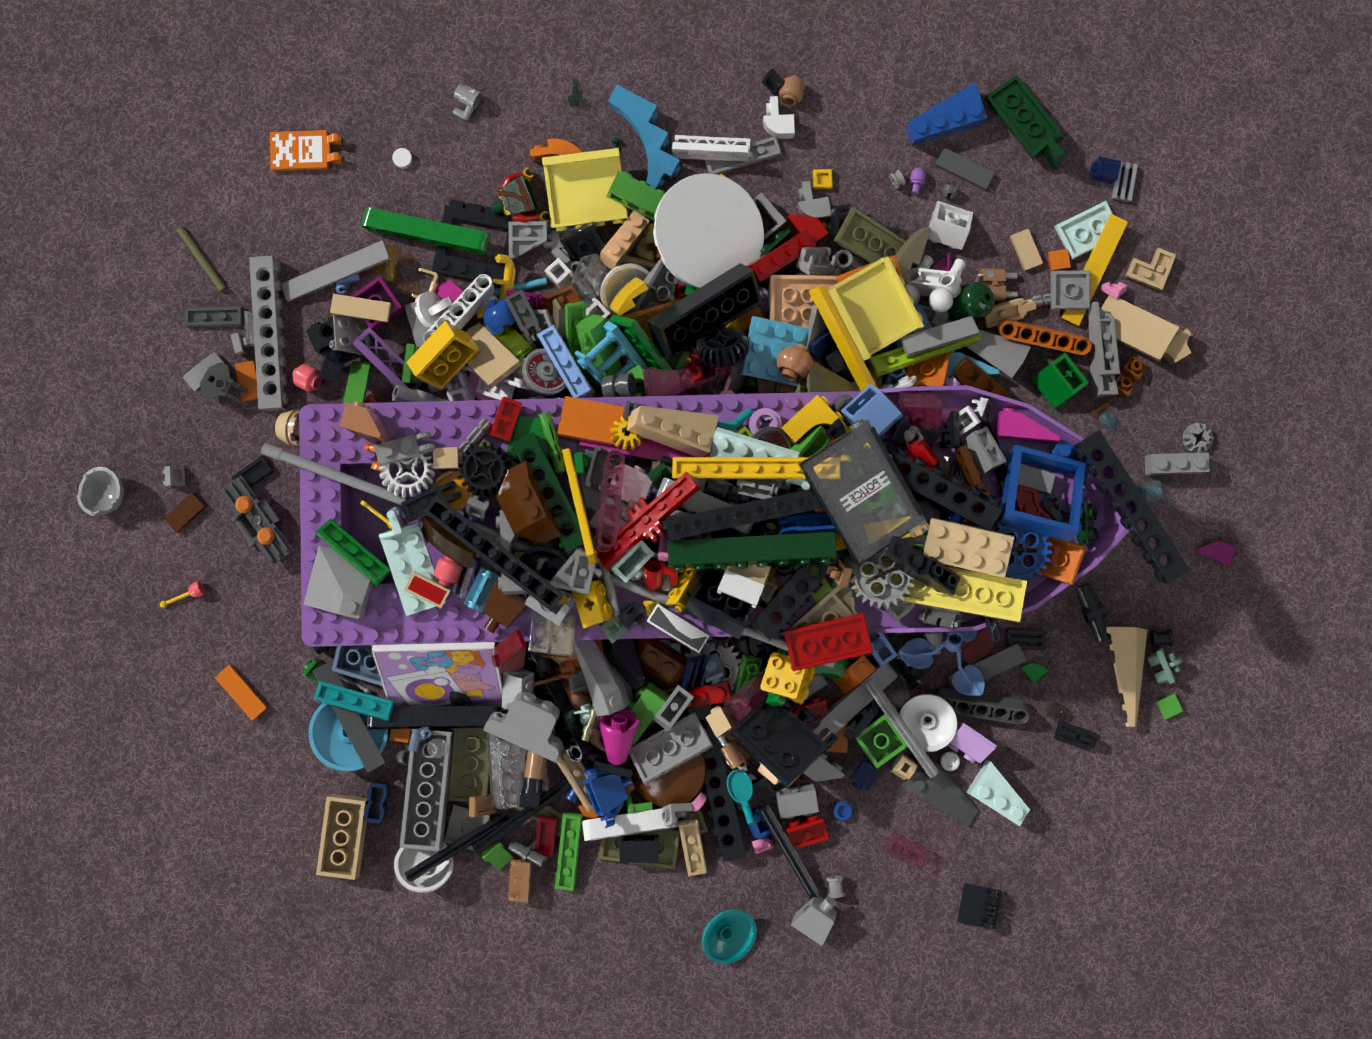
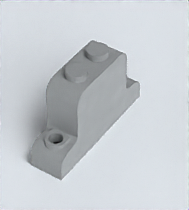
M519 692L511 703L507 714L501 712L492 713L483 729L490 734L553 762H556L563 747L562 741L552 734L560 715L559 708L552 702L541 700L529 692Z

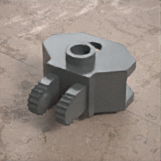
M222 362L210 366L200 382L201 394L208 400L221 395L240 403L242 399L228 391L233 386L237 390L246 393L247 388L234 382L235 380L231 378L229 366ZM210 376L215 377L214 382L209 381Z

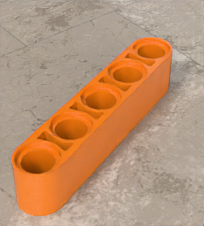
M1002 319L997 324V331L1006 339L1078 355L1088 354L1091 350V342L1079 334L1011 319ZM1010 324L1011 330L1008 333H1003L1004 326ZM1024 329H1029V335L1026 337H1022V331ZM1043 333H1048L1047 339L1040 341V336ZM1066 337V342L1063 345H1059V339ZM1080 341H1084V347L1077 349V344Z

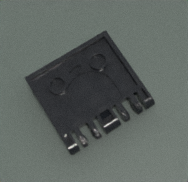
M767 696L730 730V734L788 788L838 740V737L831 733L822 741L830 730L826 727L816 735L813 731L821 723L818 719L807 727L806 725L814 718V715L806 707H802L796 714H793L801 704L794 702L789 708L785 705L771 706L766 703Z

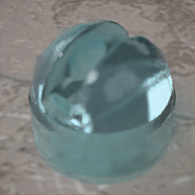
M1111 411L1104 412L1099 416L1098 420H1101V426L1110 427L1115 425V417Z

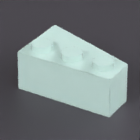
M986 760L967 793L1020 826L1030 809L992 762Z

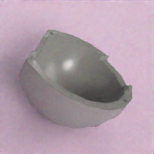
M106 467L90 469L83 475L78 495H76L79 506L85 513L91 516H100L114 511L121 505L124 498L122 480L116 473Z

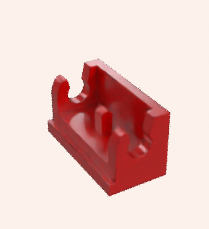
M504 396L501 397L488 436L509 442L522 403Z

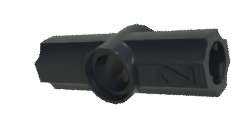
M1092 583L1075 588L1083 607L1081 608L1085 621L1090 625L1096 642L1110 639L1111 633L1106 631V627H1109L1106 619L1107 613L1104 605L1099 601Z

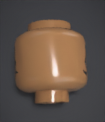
M795 75L784 78L785 83L779 90V97L784 104L794 106L803 99L806 89L805 83L800 77Z

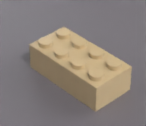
M931 518L923 555L926 557L933 556L942 564L1005 578L1015 536Z
M338 794L327 796L316 875L352 880L360 876L367 825L364 811L369 803L367 798Z

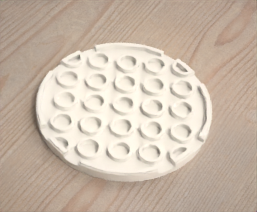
M695 174L674 184L660 200L654 216L653 233L655 245L658 248L664 265L681 282L699 289L739 263L746 266L760 258V250L763 248L764 229L760 212L750 195L734 181L716 174Z

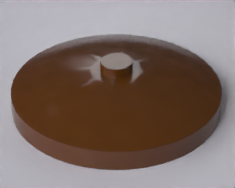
M661 730L655 731V732H653V733L647 735V736L644 737L641 741H643V740L649 738L650 736L656 734L657 732H659V731H661ZM703 753L646 785L643 783L632 759L630 761V765L633 767L631 779L636 790L645 800L659 807H665L669 804L688 803L700 792L706 779L707 766Z

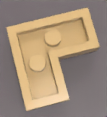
M1158 248L1151 264L1133 258L1125 277L1161 291L1176 254Z

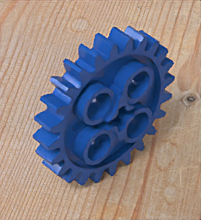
M996 523L997 531L991 529V531L1004 534L1011 532L1015 536L1012 547H1018L1019 544L1020 547L1037 550L1036 552L1019 551L1018 554L1012 550V559L1008 564L1005 577L1011 578L1012 576L1014 579L1020 577L1021 580L1026 581V576H1028L1031 580H1034L1033 573L1041 575L1040 567L1047 569L1043 563L1044 561H1051L1046 557L1047 554L1053 553V551L1047 550L1048 546L1053 545L1051 542H1046V539L1050 536ZM1029 534L1034 536V542L1031 545L1025 543V537ZM1026 555H1031L1032 563L1025 566L1023 558Z

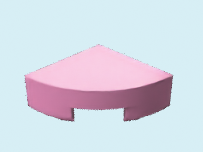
M1107 282L1102 285L1101 291L1117 299L1127 290L1128 285L1121 282L1118 284Z
M770 839L752 841L756 854L774 847Z

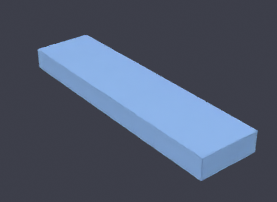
M552 325L538 333L537 336L574 398H583L592 393L593 391L555 326Z

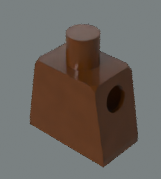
M495 582L482 611L489 616L484 628L493 634L500 624L508 628L528 607L525 605L526 600L517 594L504 595L502 589H498V582Z

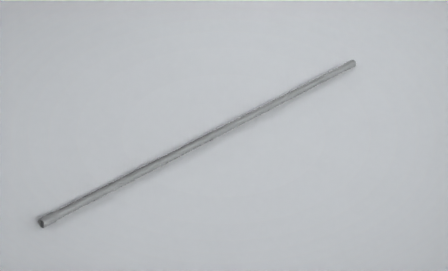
M264 443L261 449V454L276 460H282L401 506L403 501L410 499L409 497L402 498L401 494L395 496L393 491L388 492L385 488L289 453L274 445ZM471 521L495 541H497V537H500V531ZM517 539L512 547L526 552L536 546H531V543ZM594 568L593 578L604 581L601 569ZM611 574L614 586L665 605L669 599L667 594L656 590H649L646 586L630 580L625 583L619 576ZM747 625L742 633L788 651L784 638L778 637L776 640L772 638L771 641H768L750 625ZM835 662L823 665L833 669Z

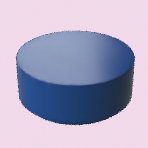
M839 801L834 805L833 814L838 820L846 821L852 816L853 809L848 802Z

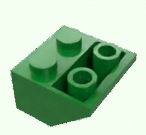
M1066 353L1059 356L1030 379L1053 409L1089 383Z

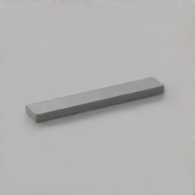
M382 240L284 282L281 286L287 302L290 303L386 262L391 257L385 241Z

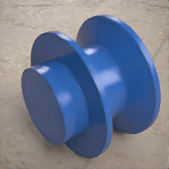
M1060 441L1052 448L1053 455L1068 459L1074 456V446L1068 441Z

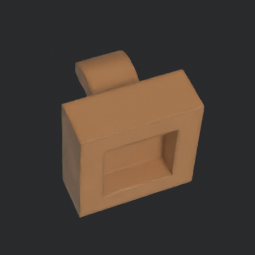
M838 560L837 566L829 565L826 573L830 574V577L838 586L847 588L853 568L846 561Z

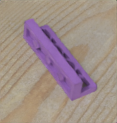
M368 327L353 342V345L395 386L408 387L398 377L403 376L404 361ZM370 333L375 338V346H366L361 340ZM377 349H386L389 352V360H380L377 355ZM391 355L397 360H391ZM383 362H389V368ZM391 362H400L402 364V373L392 372ZM424 381L417 382L411 389H418Z

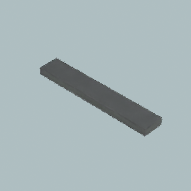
M331 662L313 670L318 683L322 681L344 687L337 673L332 671ZM331 705L367 773L384 765L385 761L359 713Z

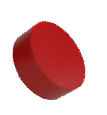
M692 364L684 369L683 376L688 384L696 385L702 381L703 371L700 366Z

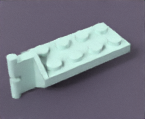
M717 427L710 457H800V452ZM769 479L782 482L780 488L790 491L792 484L802 486L804 490L810 488L807 479Z
M394 507L387 512L392 530L379 534L405 614L408 616L436 607L404 590L413 572L415 571L437 583L439 580L434 576L435 568L420 523L415 522L405 525L400 508Z

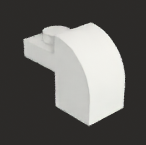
M778 96L770 97L769 103H766V116H763V126L766 132L772 137L776 136L778 139L794 138V114L779 115Z

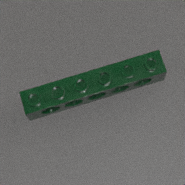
M534 432L512 442L513 449H511V453L515 460L519 459L521 463L526 461L525 458L528 453H535V460L528 464L534 477L537 471L545 472L544 479L537 481L543 495L547 489L554 490V496L551 499H545L552 514L556 507H562L564 510L562 516L554 517L561 533L565 525L573 527V532L570 535L565 536L562 533L559 536L560 539L556 540L562 551L566 550L569 554L583 547L584 542L578 517Z

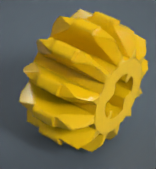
M623 416L620 417V422L614 421V427L610 429V433L614 434L611 436V441H617L615 444L617 448L622 444L624 451H626L627 446L634 450L635 444L640 446L642 443L640 439H644V437L630 432L629 436H625L630 416L628 421H625Z

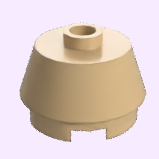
M300 409L281 413L275 424V432L278 439L292 447L300 446Z

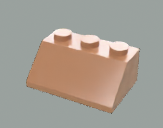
M354 401L353 404L346 403L339 427L353 434L380 442L392 441L380 417L373 413L374 409L357 401Z

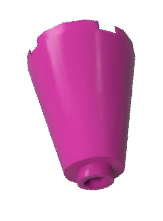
M622 709L610 715L600 716L599 721L607 760L613 765H621L627 761L639 726L637 715L629 710Z

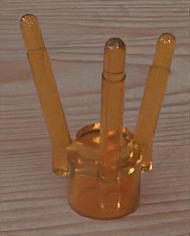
M541 653V657L563 661L560 663V668L554 669L556 673L561 672V674L534 682L532 686L535 687L559 679L570 678L571 675H577L579 672L577 659H571L570 656Z

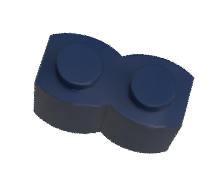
M375 780L370 784L367 791L369 803L364 811L366 822L380 824L385 819L388 810L386 801L390 795L389 782Z

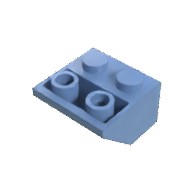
M871 383L841 410L853 428L867 420L870 426L876 429L879 436L883 435L903 416L895 405Z

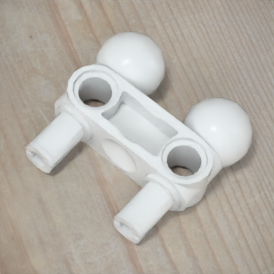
M923 255L920 264L916 268L910 269L907 281H905L908 290L907 294H910L914 299V306L919 302L920 295L929 296V306L938 313L946 312L951 308L953 298L957 297L961 292L960 284L962 280L960 276L966 267L965 261L956 259L950 271L929 269L933 264L932 258L928 255Z

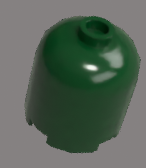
M982 282L960 285V294L953 298V304L947 310V313L956 319L955 321L970 316L973 317V320L983 318L989 315L994 307V293L988 285Z

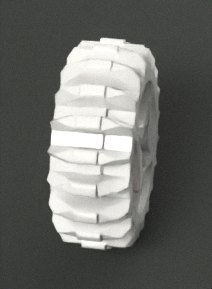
M424 453L409 461H400L379 467L381 471H384L379 474L380 478L384 479L382 481L383 486H388V492L394 490L395 496L402 492V498L404 499L407 493H410L411 498L414 497V492L421 494V488L427 491L429 489L427 484L433 483V479L430 477L435 476L433 463H431L432 457L427 456L428 453ZM420 463H422L424 466V472L421 478L418 477V474L416 473V470L419 468L418 465ZM394 464L399 469L395 479L391 477V469ZM403 469H406V470H410V469H411V473H409V472H405V473H404V470H403ZM406 481L413 482V484L403 485Z

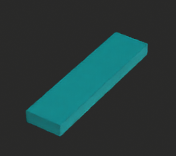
M319 681L313 699L386 721L390 720L395 704L391 700Z

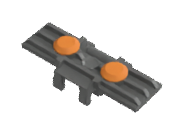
M242 475L219 490L235 513L231 521L235 522L249 542V547L257 545L271 566L294 551L276 525L283 522V518L280 515L277 516L269 506L272 504L269 498L259 501ZM245 515L257 531V536H253L242 520Z

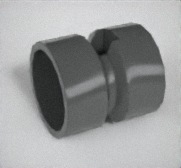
M633 373L619 374V376H604L602 379L603 396L636 397L637 383Z

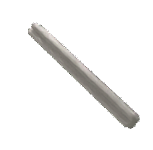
M869 679L865 683L868 691L930 778L935 777L938 774V769L875 679Z

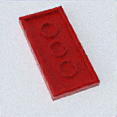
M864 612L783 631L793 671L873 653Z

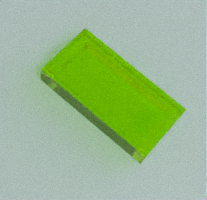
M509 324L504 327V331L494 335L518 360L532 349L530 344Z

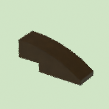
M431 517L424 518L422 532L427 541L448 558L465 567L473 568L477 553Z

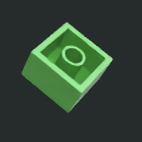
M884 712L873 719L860 736L855 737V740L876 768H879L908 747Z

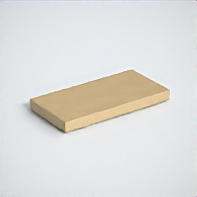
M1110 295L1101 308L1114 317L1116 340L1159 362L1179 330L1178 326L1120 298L1115 299Z
M478 323L466 332L471 335L479 347L478 352L466 364L491 389L522 365L482 324Z

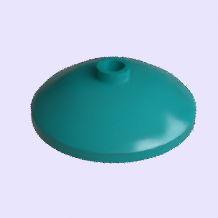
M730 909L719 913L708 923L703 932L702 947L705 954L710 960L719 964H729L740 960L754 945L757 936L756 923L743 910Z

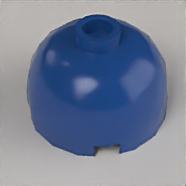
M495 298L487 303L486 306L488 308L484 312L483 321L492 335L504 331L503 327L508 324L511 326L516 322L505 299L497 301Z

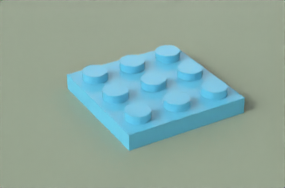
M752 316L747 339L749 351L746 359L743 360L740 374L797 386V380L793 382L781 376V372L777 367V357L786 347L797 346V344L806 346L809 328Z

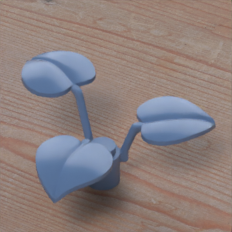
M978 630L947 631L946 641L942 642L934 651H931L930 643L922 638L908 641L899 650V655L903 661L917 669H925L931 666L933 663L932 655H935L943 647H946L950 652H957L959 671L955 672L952 677L954 688L964 695L981 696L983 694L985 684L980 670L973 665H967L964 668L961 665L962 642L973 640L977 636Z

